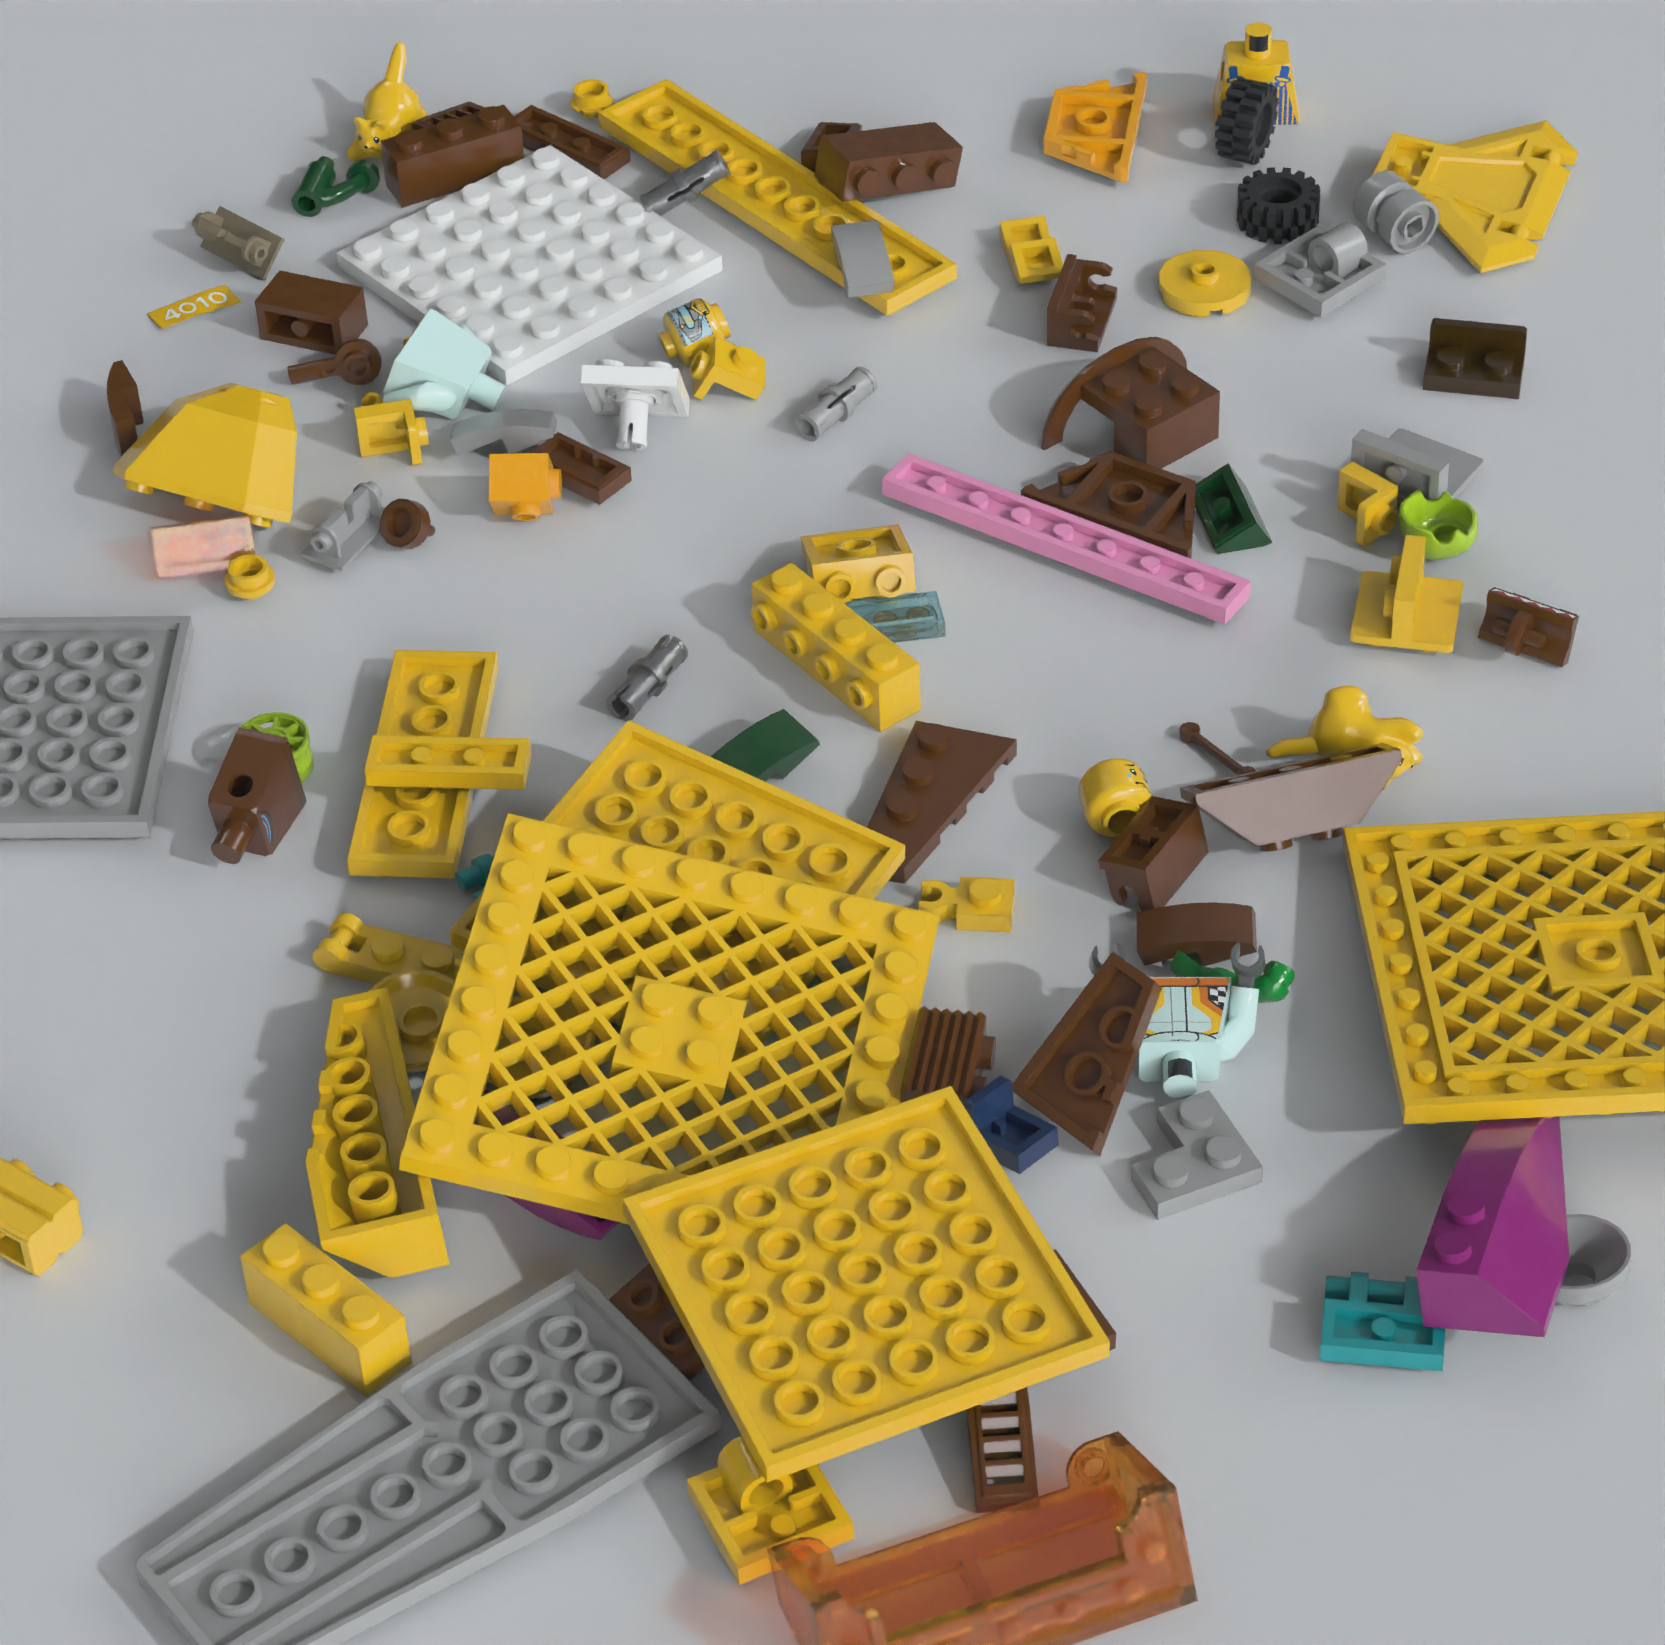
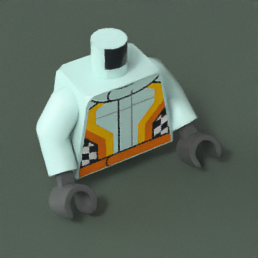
M1240 942L1233 946L1231 963L1235 974L1238 976L1237 986H1231V977H1150L1162 990L1134 1063L1137 1077L1144 1082H1163L1164 1092L1168 1096L1182 1099L1192 1096L1196 1092L1197 1082H1213L1220 1078L1222 1062L1233 1060L1251 1039L1255 1031L1259 989H1254L1255 978L1264 972L1266 966L1265 954L1261 945H1259L1258 961L1252 966H1243L1238 962ZM1116 943L1114 953L1125 960L1123 947ZM1097 945L1094 947L1089 959V968L1093 975L1102 966L1097 957Z

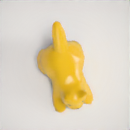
M398 42L394 46L384 80L378 82L365 96L363 118L358 116L354 118L356 137L346 153L350 161H358L366 157H377L383 162L380 140L394 137L403 131L412 130L411 125L413 122L427 116L426 109L422 107L417 92L403 81L406 50L402 42Z
M1353 685L1339 686L1325 693L1323 706L1313 718L1307 736L1282 739L1268 747L1266 754L1271 758L1312 755L1315 753L1323 757L1385 743L1401 749L1402 761L1383 788L1386 789L1392 779L1397 778L1405 770L1411 769L1422 762V754L1412 743L1420 741L1424 732L1414 722L1403 717H1374L1371 714L1368 697L1363 691Z

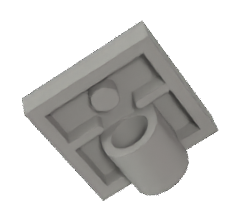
M1343 222L1329 231L1317 226L1254 263L1253 279L1322 318L1385 280L1386 264L1367 253L1366 239L1357 226L1350 222Z

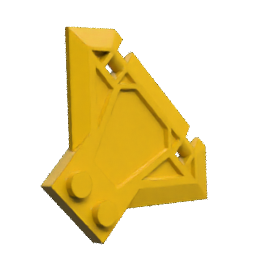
M1547 120L1448 145L1393 132L1373 174L1380 171H1392L1435 204L1439 212L1437 227L1480 273L1535 259L1539 245L1529 240H1543L1570 176V170L1562 166H1574L1578 152Z

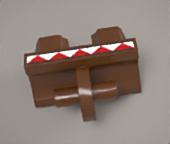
M1496 587L1488 591L1486 613L1477 638L1505 647V651L1514 656H1519L1522 653L1560 667L1568 664L1579 620L1577 614L1557 609Z

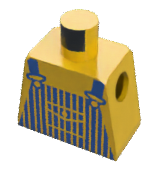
M1259 22L1249 24L1245 28V41H1229L1224 45L1213 93L1214 126H1219L1217 118L1222 113L1220 108L1222 100L1226 101L1225 93L1228 88H1231L1233 80H1237L1238 77L1275 86V89L1278 91L1276 98H1279V105L1275 109V111H1278V115L1273 125L1299 124L1297 95L1288 42L1272 40V28L1268 24Z

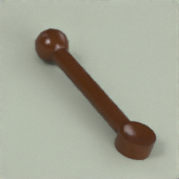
M1186 722L1180 726L1181 741L1196 743L1236 775L1256 771L1250 766L1243 767L1202 736L1198 724Z

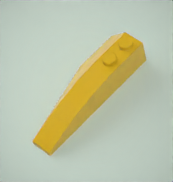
M385 987L333 999L324 1047L326 1053L325 1068L320 1071L318 1083L320 1093L318 1110H314L311 1125L313 1131L312 1146L307 1148L305 1160L322 1250L390 1278L450 1265L431 1178L399 1170L400 1156L414 1115L415 1106L389 989Z

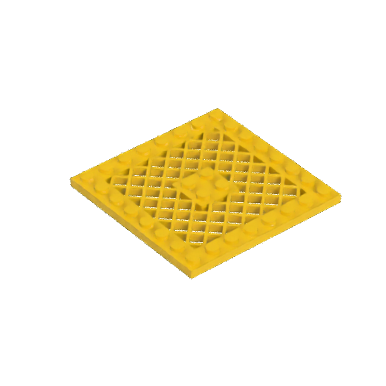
M1665 811L1344 828L1343 848L1404 1124H1436L1439 1122L1535 1117L1553 1118L1556 1116L1593 1114L1611 1115L1614 1113L1651 1111L1665 1112V904L1659 902L1661 898L1665 900ZM1652 865L1664 872L1660 874L1648 867ZM1597 868L1608 873L1609 875L1605 877L1599 873L1594 872L1593 870ZM1543 871L1554 877L1550 880L1538 873ZM1486 874H1489L1499 880L1497 882H1493L1485 878L1484 876ZM1435 877L1444 883L1438 885L1429 879ZM1630 883L1642 890L1637 892L1626 885ZM1575 886L1586 891V893L1582 895L1571 890V888ZM1521 889L1531 895L1527 898L1515 891ZM1466 892L1476 898L1470 900L1468 898L1461 896L1460 894ZM1415 897L1420 899L1418 903H1416ZM1607 901L1611 904L1618 906L1619 908L1617 910H1614L1606 905H1603V903ZM1552 904L1563 909V911L1559 913L1548 908V906ZM1497 907L1508 913L1503 916L1492 909ZM1442 910L1453 916L1447 919L1437 914V912ZM1529 922L1532 924V929L1524 925ZM1474 925L1484 930V932L1478 934L1468 928ZM1423 931L1429 934L1426 937H1424ZM1507 941L1517 946V948L1512 950L1501 945V943ZM1451 944L1461 950L1455 953L1445 948V946ZM1538 957L1539 963L1534 961L1533 959ZM1482 959L1494 966L1488 969L1477 962ZM1431 965L1437 968V969H1436L1435 971H1433V972H1432V967H1431ZM1515 975L1527 982L1521 985L1509 978ZM1459 978L1470 985L1464 988L1453 981ZM1546 991L1548 994V998L1542 995ZM1491 994L1503 1001L1496 1004L1485 997ZM1439 1000L1445 1002L1446 1004L1441 1007ZM1639 1005L1651 1012L1646 1015L1633 1009V1007ZM1582 1008L1594 1015L1588 1018L1576 1012V1010ZM1523 1010L1536 1016V1018L1531 1021L1519 1015V1013ZM1467 1013L1479 1020L1473 1024L1461 1017ZM1615 1024L1628 1031L1625 1034H1621L1609 1027ZM1558 1027L1570 1034L1565 1038L1551 1030ZM1501 1030L1513 1037L1507 1041L1494 1033ZM1448 1036H1450V1037H1452V1038L1455 1039V1040H1453L1450 1044H1449ZM1648 1040L1662 1048L1656 1051L1643 1043ZM1590 1043L1604 1051L1598 1054L1585 1047ZM1533 1046L1546 1054L1539 1057L1527 1050ZM1475 1049L1488 1057L1481 1060L1469 1053Z
M508 813L403 1146L399 1170L629 1224L623 1212V1198L731 1162L737 1158L740 1159L757 1153V1149L767 1144L773 1143L774 1146L792 1141L793 1139L789 1134L804 1127L811 1134L830 1128L823 1118L838 1112L836 1125L900 1104V1089L918 1011L922 1003L940 915ZM574 891L582 903L565 909L558 900V897ZM628 904L637 916L620 922L612 910ZM541 906L549 917L535 922L539 907ZM683 917L692 929L675 935L666 923ZM595 918L604 930L587 937L579 924ZM737 930L746 942L730 948L721 936ZM650 931L659 943L642 950L634 937ZM562 932L570 945L553 951L545 939ZM792 943L801 955L785 961L776 949ZM704 944L713 957L698 963L689 950ZM616 945L625 958L609 964L600 952ZM528 947L537 959L523 964ZM846 956L855 968L840 974L831 961ZM759 957L768 970L753 976L743 963ZM671 958L681 971L664 977L655 965ZM583 960L592 972L575 979L567 969V966ZM814 970L823 983L808 989L798 976ZM726 971L736 984L719 990L710 978ZM639 973L640 976H635L632 991H630L622 979ZM549 974L558 987L541 994L532 981ZM867 983L864 1001H862L853 989ZM781 984L791 997L775 1004L766 993V990ZM605 987L614 1000L597 1007L588 994ZM516 989L524 1002L510 1007ZM836 997L846 1010L831 1017L821 1003ZM749 999L758 1012L743 1018L747 1003L744 1000ZM571 1002L580 1015L563 1022L553 1009ZM804 1012L813 1025L798 1032L788 1018ZM624 1016L621 1031L618 1034L609 1022ZM537 1017L546 1030L528 1037L519 1024ZM858 1025L853 1044L843 1031ZM771 1027L781 1040L765 1047L755 1033ZM593 1030L602 1043L584 1050L575 1037ZM503 1032L512 1045L497 1051ZM826 1040L836 1053L821 1060L810 1046ZM738 1042L748 1055L732 1062ZM559 1045L568 1058L550 1066L541 1052ZM794 1055L803 1069L787 1075L777 1061ZM613 1059L609 1075L613 1077L607 1079L597 1066ZM524 1060L533 1074L515 1081L506 1068ZM848 1068L843 1088L834 1077V1074ZM760 1070L770 1084L754 1091L744 1077ZM581 1074L590 1087L572 1095L563 1081ZM490 1076L499 1089L483 1095L488 1077ZM816 1083L827 1097L810 1104L800 1090ZM727 1085L737 1099L720 1106L718 1102H722ZM637 1087L646 1101L629 1108L619 1094ZM661 1088L668 1089L669 1091L663 1092ZM546 1089L555 1103L537 1110L528 1096ZM783 1098L793 1112L777 1119L766 1105ZM693 1100L703 1114L686 1122L676 1108ZM603 1103L612 1116L595 1124L585 1110ZM511 1104L521 1118L502 1126L492 1112ZM750 1114L760 1128L743 1135L733 1121ZM659 1116L669 1130L651 1137L641 1123ZM568 1118L578 1132L559 1139L550 1125ZM716 1129L726 1143L709 1151L699 1136ZM625 1131L635 1145L617 1153L607 1139ZM530 1134H534V1136H535L537 1139L530 1138V1137H526V1136H528V1135H530ZM682 1145L692 1159L675 1167L664 1152ZM590 1147L593 1152L585 1151L584 1149ZM645 1161H648V1163H649L651 1166L644 1165V1164H640V1163H643V1162H645Z

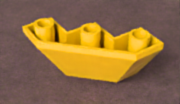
M235 383L224 384L178 398L119 458L113 466L112 474L126 480L124 487L126 489L153 495L155 488L185 496L183 504L206 511H212L213 505L222 506L243 512V521L254 525L272 528L273 520L290 523L297 430L290 398Z

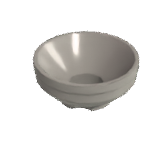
M1567 1214L1570 1259L1564 1278L1570 1275H1585L1592 1278L1594 1282L1585 1286L1561 1285L1556 1302L1563 1306L1582 1305L1588 1307L1607 1298L1625 1283L1632 1262L1631 1244L1626 1234L1608 1220L1591 1215Z

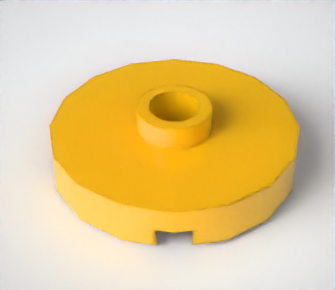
M1192 250L1177 254L1163 264L1159 271L1158 286L1159 292L1162 293V300L1168 307L1185 315L1210 317V311L1222 309V315L1228 314L1246 303L1251 294L1250 269L1245 263L1229 253L1215 250Z

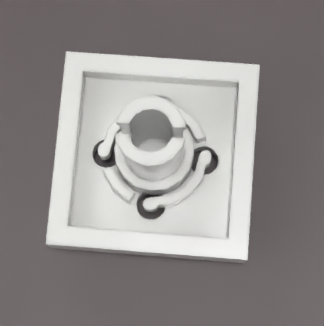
M603 359L596 361L595 365H582L580 384L594 414L619 415L616 446L622 450L631 451V441L632 444H635V451H642L647 448L648 416L689 417V395L679 369L672 368V365L669 363L649 361L645 362L643 367L624 366L620 361Z

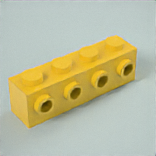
M791 562L751 583L753 603L751 617L754 622V630L879 732L890 728L921 710L920 663Z

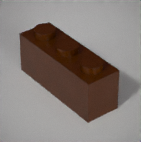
M504 104L485 107L473 114L456 119H444L432 126L415 131H403L394 137L380 140L386 186L402 208L457 192L466 185L475 183L497 172L500 168L524 158L521 125Z
M936 122L821 136L814 176L841 202L955 187L963 146Z

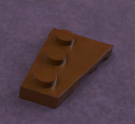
M1112 951L1012 1083L1013 1092L1098 1156H1101L1162 988L1153 979Z

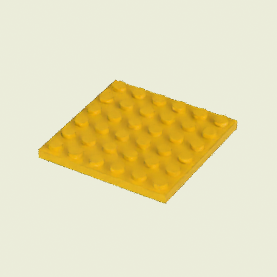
M630 720L625 723L543 820L552 824L869 899L876 898L905 860L904 844ZM574 891L558 897V900L565 909L582 903ZM483 892L450 930L451 945L465 951ZM628 904L612 910L620 922L637 916ZM541 906L539 907L535 922L549 917ZM683 917L666 923L675 935L692 929ZM595 918L579 924L587 937L604 930ZM737 930L721 936L730 948L746 942ZM650 931L634 937L642 950L659 943ZM562 932L545 939L553 951L570 945ZM792 943L776 949L785 961L801 955ZM704 944L689 950L698 963L713 957ZM616 945L600 952L609 964L625 958ZM528 947L523 964L537 959ZM759 957L743 963L753 976L768 970ZM671 958L655 965L664 977L681 971ZM583 960L567 966V969L575 979L592 972ZM811 970L798 977L807 987L816 976L814 970ZM726 971L710 978L719 990L736 984ZM639 973L622 979L630 991H632L635 976H640ZM549 974L532 981L534 985L546 991L558 987ZM781 984L766 990V993L775 1004L791 997ZM605 987L588 994L597 1007L614 1000ZM749 999L744 1000L747 1003L743 1018L758 1012ZM624 1016L611 1022L622 1027ZM768 1027L755 1033V1035L763 1044L773 1032V1029ZM738 1042L732 1062L748 1055Z
M951 1086L623 1198V1212L626 1220L766 1482L1109 1357V1339Z

